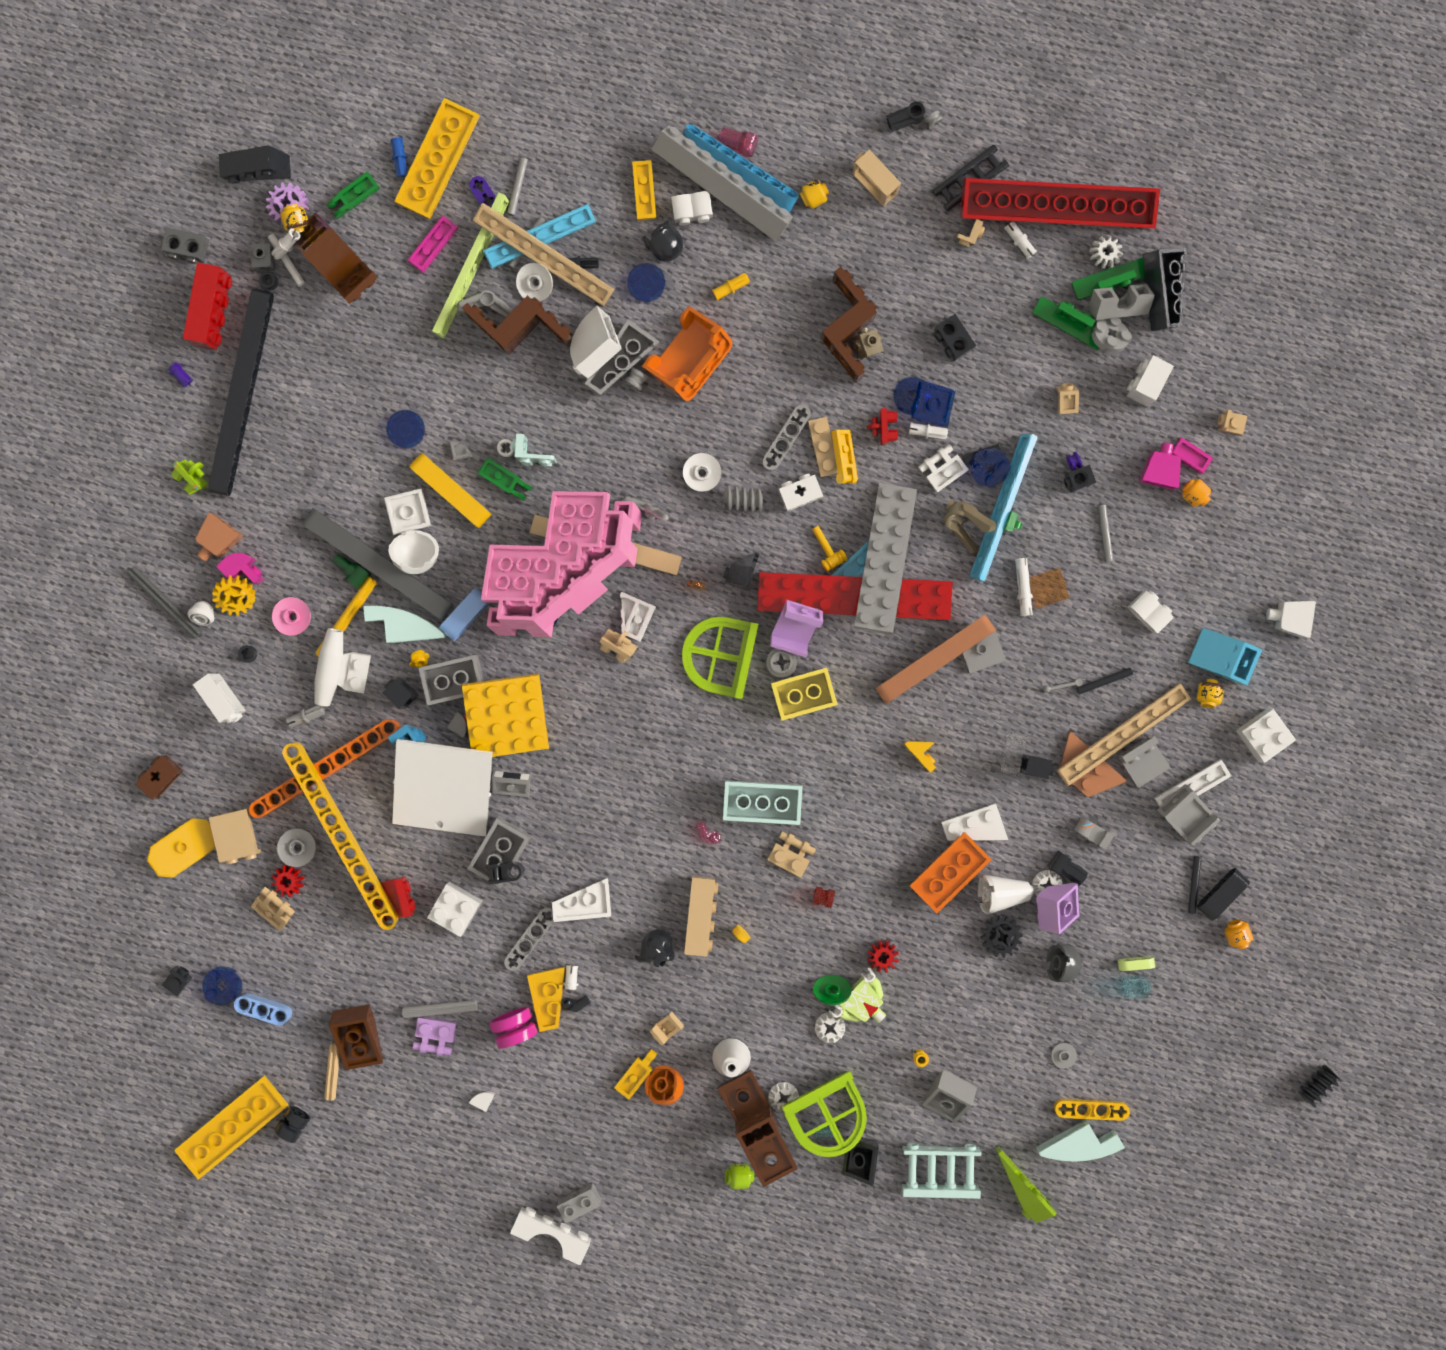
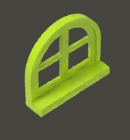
M713 617L697 624L689 632L682 649L683 666L689 678L698 687L708 692L742 699L758 624L727 617ZM713 627H719L714 650L693 646L696 639L704 631ZM723 627L744 631L739 656L718 651ZM692 653L713 657L708 681L702 678L694 668ZM716 658L737 662L732 687L711 682Z
M846 1071L780 1106L796 1140L803 1148L815 1155L835 1157L847 1153L856 1146L864 1133L867 1120L866 1108L852 1080L854 1078L850 1071ZM845 1087L854 1107L832 1118L823 1098ZM817 1102L826 1122L804 1133L795 1113ZM856 1111L854 1130L844 1141L835 1121ZM829 1126L838 1145L831 1147L820 1146L809 1140L808 1136Z

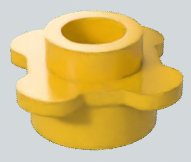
M423 650L414 651L410 656V667L416 666L420 668L428 665L427 660L430 655Z

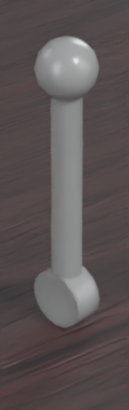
M1076 679L1075 682L1055 686L1046 685L1043 690L1045 693H1049L1051 690L1064 687L1081 686L1083 681Z

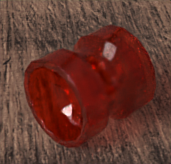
M816 886L812 905L818 906L821 904L825 908L831 909L835 890H823L822 887Z

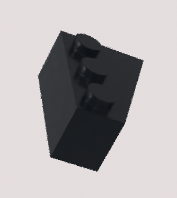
M269 145L219 154L220 177L232 184L240 183V181L291 178L290 155Z

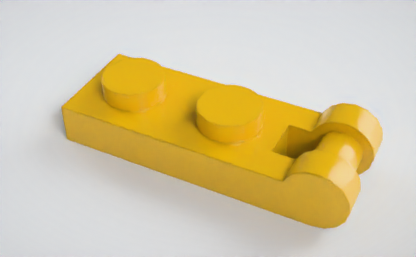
M850 430L831 431L838 472L836 481L838 484H855L858 476Z

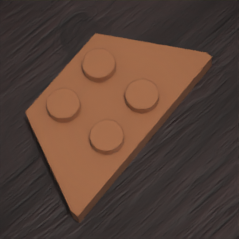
M1069 732L1067 735L1068 739L1059 768L1088 748L1072 732ZM1103 761L1072 783V785L1086 797H1090L1125 783L1127 780Z

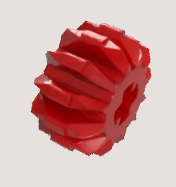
M283 865L282 869H276L277 874L272 875V878L276 881L272 882L271 886L277 885L274 892L277 893L281 890V897H284L286 894L288 897H292L294 893H300L299 888L304 887V884L300 881L305 879V877H299L298 875L301 873V869L295 871V867L290 866L289 868L287 865ZM285 879H291V883H285Z
M878 940V947L873 943L871 944L874 951L867 950V954L871 955L867 958V961L872 962L870 965L872 969L877 966V972L880 973L882 967H884L885 973H888V966L895 969L892 962H899V959L895 957L899 955V952L893 951L896 946L894 944L889 946L888 940L884 942V945H882L881 940ZM882 952H884L885 955L888 954V956H885V960H881V958L878 959V957L881 956Z

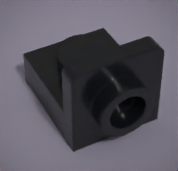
M176 966L171 969L169 976L162 986L177 997L192 979V976L189 975V971L186 968Z

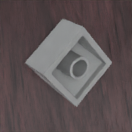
M943 1069L935 1078L922 1106L956 1123L972 1107L977 1087Z

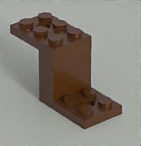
M315 212L308 219V225L303 227L304 231L300 232V239L296 241L294 246L350 304L352 301H356L366 288H370L378 277Z
M839 267L834 272L832 280L853 307L825 328L820 339L854 382L857 383L862 379L865 367L859 359L855 360L851 355L853 353L852 350L845 343L875 319L877 307L872 300L868 301L865 298V292L861 286L854 284L852 281L853 277L849 271Z
M527 295L498 327H496L497 325L491 319L487 318L485 320V316L476 305L471 307L466 303L462 307L466 315L508 355L514 351L540 322L568 348L571 345V331L563 323L559 325L556 317L549 310L545 312L541 302L535 297L531 299Z
M752 1070L718 1086L717 1089L735 1121L736 1137L762 1186L765 1187L797 1170L798 1166L779 1132L778 1119ZM746 1091L749 1094L748 1099L745 1101L738 1098L739 1092ZM774 1155L777 1161L774 1164H768L766 1157Z

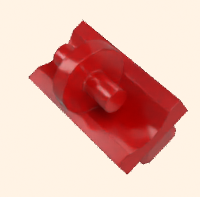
M881 408L880 424H878V417H872V424L867 425V430H872V437H878V430H880V445H887L888 442L898 440V430H888L887 423H897V412L887 411V408Z

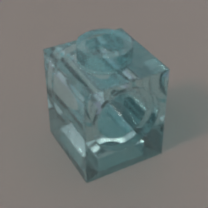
M1121 976V995L1124 998H1149L1151 982L1148 981V978L1145 976ZM1135 983H1140L1138 991H1133Z

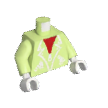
M867 968L869 970L867 975L861 973V978L851 987L850 998L842 1004L834 1005L836 1007L834 1011L829 1010L834 1017L854 1022L861 1020L866 1022L872 1017L878 1023L884 1019L886 1014L879 1008L883 1004V990L880 981L871 968Z

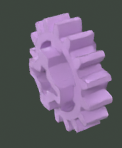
M290 182L288 187L284 183H281V188L275 185L276 191H269L271 198H266V201L270 203V205L266 206L271 211L269 215L272 218L275 217L274 220L277 223L280 221L282 223L276 207L280 208V212H282L285 204H287L286 206L298 204L305 211L309 210L308 206L305 205L309 203V200L304 198L306 193L300 191L301 188L298 185L294 187ZM294 194L298 196L299 202L295 200Z

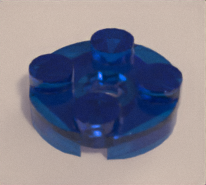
M997 448L982 449L975 454L971 461L972 477L980 485L988 486L989 488L1001 483L1011 468L1006 455ZM994 463L993 469L991 471H986V465H992Z
M220 966L209 971L204 977L202 984L204 998L220 1006L235 1001L242 991L241 977L238 976L233 968L227 966ZM221 981H224V984L227 985V988H224L223 991L218 987Z

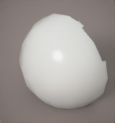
M410 530L402 532L401 535L396 537L389 545L388 552L393 565L402 572L420 574L428 571L437 561L439 546L436 539L430 534Z

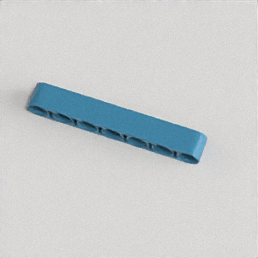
M690 124L686 125L683 136L693 140L699 148L709 152L718 162L724 163L733 173L739 174L745 182L755 186L764 196L770 197L776 205L786 209L789 213L791 212L798 199L797 192L698 127Z

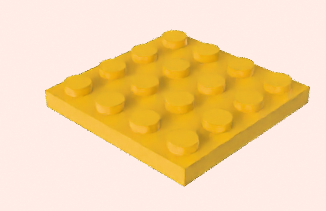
M539 673L462 684L471 749L493 752L492 757L549 749Z

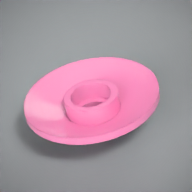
M284 598L273 609V624L282 634L289 636L301 634L310 624V609L304 601L298 598ZM292 613L296 614L295 620L290 619Z

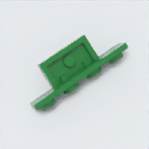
M1143 257L1073 281L1072 287L1077 300L1092 296L1094 289L1112 287L1114 290V288L1119 286L1124 288L1131 285L1133 281L1144 278Z
M1045 297L1039 299L1032 314L1095 350L1100 349L1092 339L1093 324L1096 320L1092 319L1091 314L1085 311H1078L1075 309V305L1070 302L1064 303L1062 301L1057 305Z

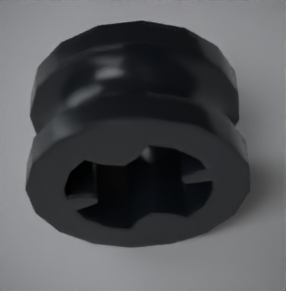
M242 646L238 651V657L243 662H253L257 658V650L253 646ZM248 649H250L252 657H247L248 659H245L246 655L243 653L244 651H248Z

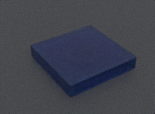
M923 380L919 381L911 418L948 428L956 390Z

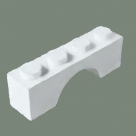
M521 1207L510 1234L527 1242L538 1234H549L560 1242L563 1258L578 1265H581L591 1242V1238L585 1232L571 1230L569 1225L565 1223L558 1224L554 1222L552 1217L547 1215L541 1216L530 1207Z

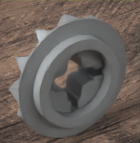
M773 649L767 656L766 665L772 675L784 678L795 671L797 658L793 653ZM780 654L783 660H790V662L784 664V671H782L780 665L773 664V662L779 661Z

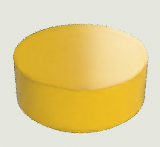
M736 925L732 929L735 937L742 943H747L751 939L749 934L740 925Z

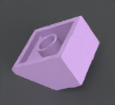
M1077 883L1048 886L1037 895L1039 929L1059 935L1079 917Z

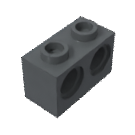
M166 228L161 250L167 254L168 258L179 260V257L186 258L187 262L197 264L198 261L205 262L209 239L204 235ZM179 241L178 247L173 249V244ZM198 245L197 251L191 253L192 247Z

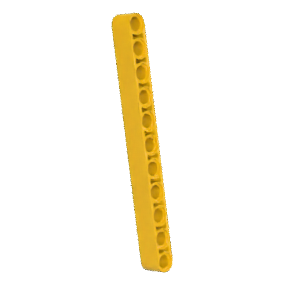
M292 742L287 744L282 751L283 757L373 916L382 929H392L398 921V913L301 743ZM291 746L297 749L296 756H292L289 753ZM300 763L306 765V767H307V772H306V773L300 772V770H299V764H300ZM310 780L316 783V790L309 788L308 782ZM319 797L326 800L325 807L318 804ZM329 814L334 815L336 818L334 824L328 821L327 816ZM338 831L345 834V840L337 838ZM347 848H351L354 850V857H350L347 855ZM356 865L363 866V874L356 871ZM371 882L374 885V890H368L365 887V883ZM375 899H381L383 907L376 906ZM384 916H391L393 923H386Z

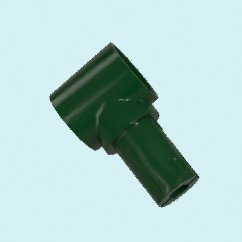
M337 554L332 560V563L344 572L345 579L358 589L370 575V572L358 563L349 562L340 554Z

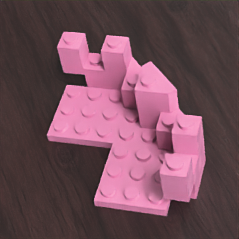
M553 491L544 546H489L481 600L483 602L499 604L498 608L489 607L487 627L499 636H516L517 629L528 631L533 637L552 638L553 625L556 619L569 608H572L579 615L608 590L601 581L618 567H635L637 548L631 542L632 531H640L642 512L633 501H615L614 511L608 510L610 500L608 492Z

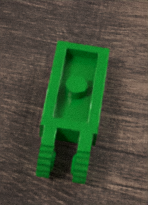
M367 171L338 192L337 196L331 199L326 206L332 209L342 201L345 205L333 214L336 219H339L377 192L380 187Z
M488 457L477 473L522 501L526 497L514 490L517 483L527 491L532 489L531 486L520 480V477Z

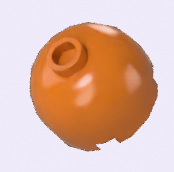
M665 1065L655 1067V1070L647 1076L645 1082L646 1095L650 1097L653 1103L663 1106L671 1105L682 1096L684 1080L681 1074L672 1067Z

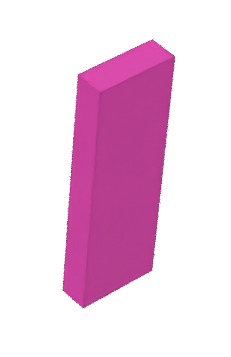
M442 215L407 261L424 273L459 228Z

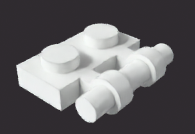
M950 444L938 449L935 455L931 458L927 457L918 466L922 473L927 469L930 470L931 474L926 479L936 493L969 470L958 454L952 459L948 454L953 451ZM943 459L945 464L937 469L934 464Z

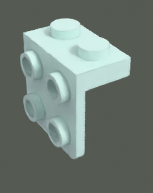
M516 434V439L512 440V450H514L515 458L521 465L533 466V463H539L542 467H552V464L557 463L556 458L552 455L527 454L528 439L524 434Z

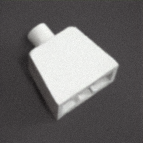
M1280 602L1278 609L1268 608L1266 619L1276 621V630L1300 638H1311L1316 602Z

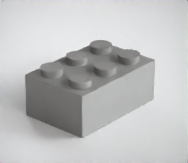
M471 655L419 668L427 706L463 698L462 684L484 681L478 655Z
M501 817L496 818L467 869L488 881L489 874L486 864L518 862L532 835ZM505 882L494 885H496L499 888H502Z

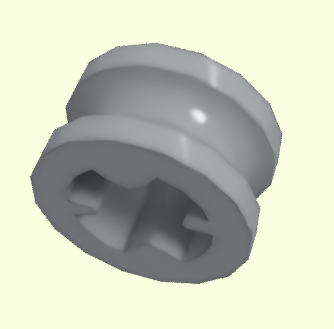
M938 110L924 120L925 123L929 124V129L934 128L944 119L942 116H939L940 112Z

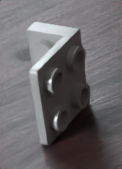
M1149 735L1117 755L1138 788L1170 769L1169 764L1156 745L1159 742L1155 736Z

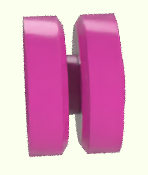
M529 1007L512 1010L489 1022L491 1031L493 1033H500L495 1038L498 1049L519 1044L538 1033L535 1023L527 1022L532 1017Z

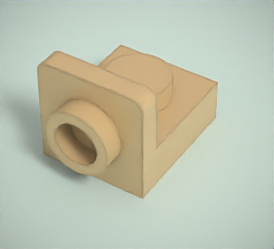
M1071 383L1057 386L1058 413H1079L1078 388Z
M1229 409L1224 411L1218 418L1219 431L1243 435L1247 416L1232 413V410Z

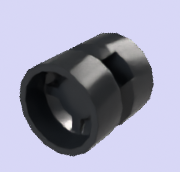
M289 1106L283 1115L284 1119L279 1121L274 1131L283 1140L295 1143L302 1133L301 1129L306 1127L311 1118L308 1113L299 1107Z

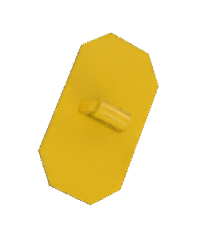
M192 818L150 846L147 862L157 876L173 878L213 851L215 843L210 823L205 819Z

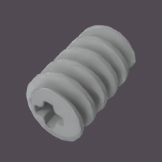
M727 486L724 492L723 510L727 504L729 510H732L735 505L737 511L743 506L744 512H747L748 508L751 507L754 513L758 507L759 513H761L763 502L761 489H758L756 494H754L753 488H750L747 493L745 487L739 492L738 487L735 486L732 492L730 486Z

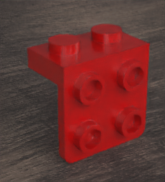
M406 876L381 882L398 916L404 918L412 916L415 913L416 905L414 899L411 898V886L409 881L406 880ZM371 885L369 890H374V885ZM375 899L376 906L383 907V901ZM386 915L384 916V920H392V917Z

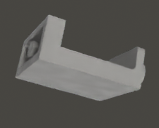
M1186 784L1157 810L1191 846L1200 842L1202 837L1215 828L1220 821Z

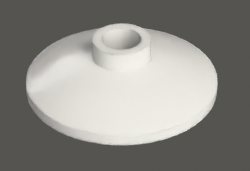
M529 263L519 270L516 277V286L523 298L528 295L531 299L535 297L539 301H543L552 291L553 280L546 267L538 263ZM536 278L539 280V285L535 284Z
M698 453L686 461L683 468V477L686 484L693 490L700 492L709 491L720 481L721 467L713 456L706 453ZM700 470H705L706 475L701 477L698 473Z

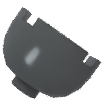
M1057 943V945H1052L1047 953L1046 963L1050 961V970L1047 969V973L1052 981L1070 982L1078 976L1083 963L1078 951L1071 945Z

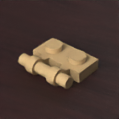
M782 831L779 838L785 841L783 846L775 843L767 860L801 878L810 860L804 858L805 853L807 852L813 856L816 849L810 846V843L794 838L795 835ZM793 845L799 848V853L797 854L789 850V846Z
M265 887L255 899L251 908L281 931L295 911L288 902H283L277 897L276 892L270 891Z

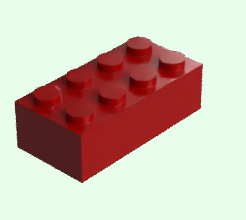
M198 262L196 265L183 340L195 347L217 350L222 341L220 331L221 327L225 324L224 309L228 307L229 298L227 293L228 289L232 287V278L221 267Z

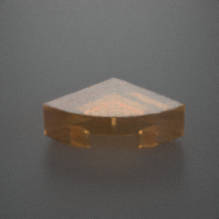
M689 580L686 587L705 592L706 584Z

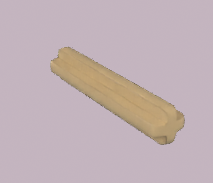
M335 1043L329 1045L324 1099L329 1101L336 1098L340 1054Z

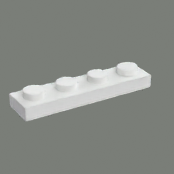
M1219 759L1156 796L1154 799L1160 808L1184 784L1199 796L1231 777V774L1223 761Z

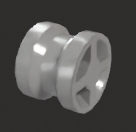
M632 368L630 376L626 377L624 381L631 387L641 391L642 384L647 381L648 376Z

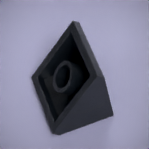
M861 1138L855 1147L845 1153L842 1174L873 1186L879 1150L877 1140Z

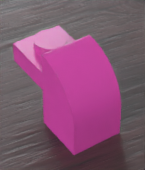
M233 553L225 557L216 566L227 578L231 575L233 579H236L237 575L240 577L244 573L255 584H260L264 580L261 576L262 571L255 565L251 566L256 559L250 555Z

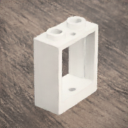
M207 674L193 684L219 723H235L243 717L241 714L246 710L220 674Z

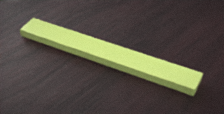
M498 192L491 208L503 216L510 201L504 194ZM483 227L432 332L443 339L458 311L457 303L464 299L485 255L483 250L488 249L494 234Z

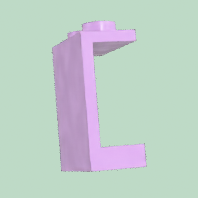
M786 600L770 635V646L797 656L807 657L808 643L816 627L821 628L823 624V611Z

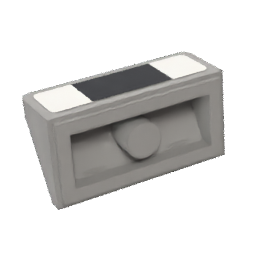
M494 770L491 794L530 797L532 775Z

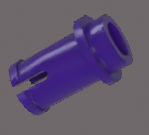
M175 362L168 368L169 374L173 375L184 388L192 383L193 379L183 370L182 364Z

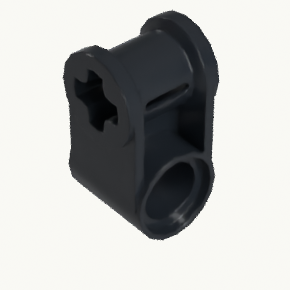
M520 862L486 864L489 874L487 883L499 884L516 881L523 876L524 866ZM512 866L518 869V876H513L510 873Z

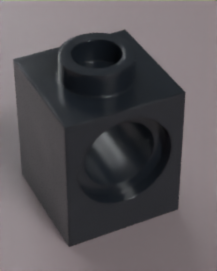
M1090 465L1068 472L1064 478L1065 487L1070 489L1071 493L1096 483ZM1075 475H1080L1082 477V484H1077L1075 482Z

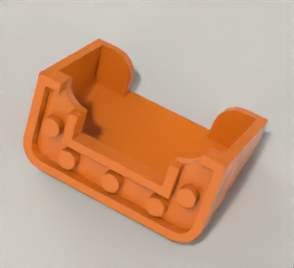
M688 306L680 315V325L683 328L660 357L656 354L647 357L642 365L645 371L685 401H690L697 394L732 347V339L720 325Z

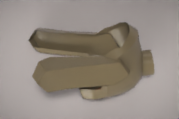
M951 499L945 507L948 511L944 517V524L958 537L970 554H977L979 552L978 545L962 525L966 521L971 520L982 531L992 532L995 531L996 523L981 514L973 505L963 501L955 502ZM959 514L962 516H966L967 519L963 521L960 518Z

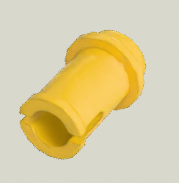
M918 1049L916 1053H913L915 1065L924 1067L928 1064L929 1057L923 1050Z

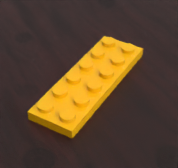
M446 98L443 99L394 201L396 204L429 220L431 219L478 122L479 114Z
M264 1075L174 1151L199 1180L289 1104Z

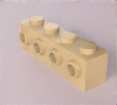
M692 875L685 955L707 957L708 952H712L713 940H709L710 932L714 933L715 921H711L712 913L716 914L717 902H713V896L718 894L719 883H715L714 877Z

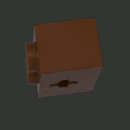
M168 755L157 756L151 762L152 766L148 770H144L137 777L139 780L135 785L151 800L158 799L183 772Z

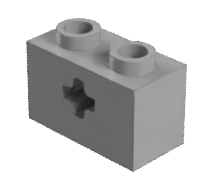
M591 1183L559 1199L557 1208L566 1224L600 1207L601 1198L594 1184Z

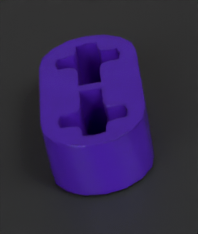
M480 176L471 179L470 189L479 204L486 203L484 199L486 195L489 200L493 199V204L496 196L486 180ZM476 182L482 184L481 186L484 190L482 193L479 191L478 188L474 189L476 187Z

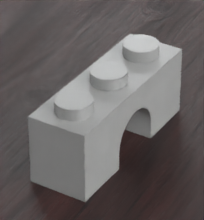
M1147 284L1129 285L1127 293L1121 298L1117 297L1112 287L1094 289L1088 308L1095 320L1149 314L1155 295Z

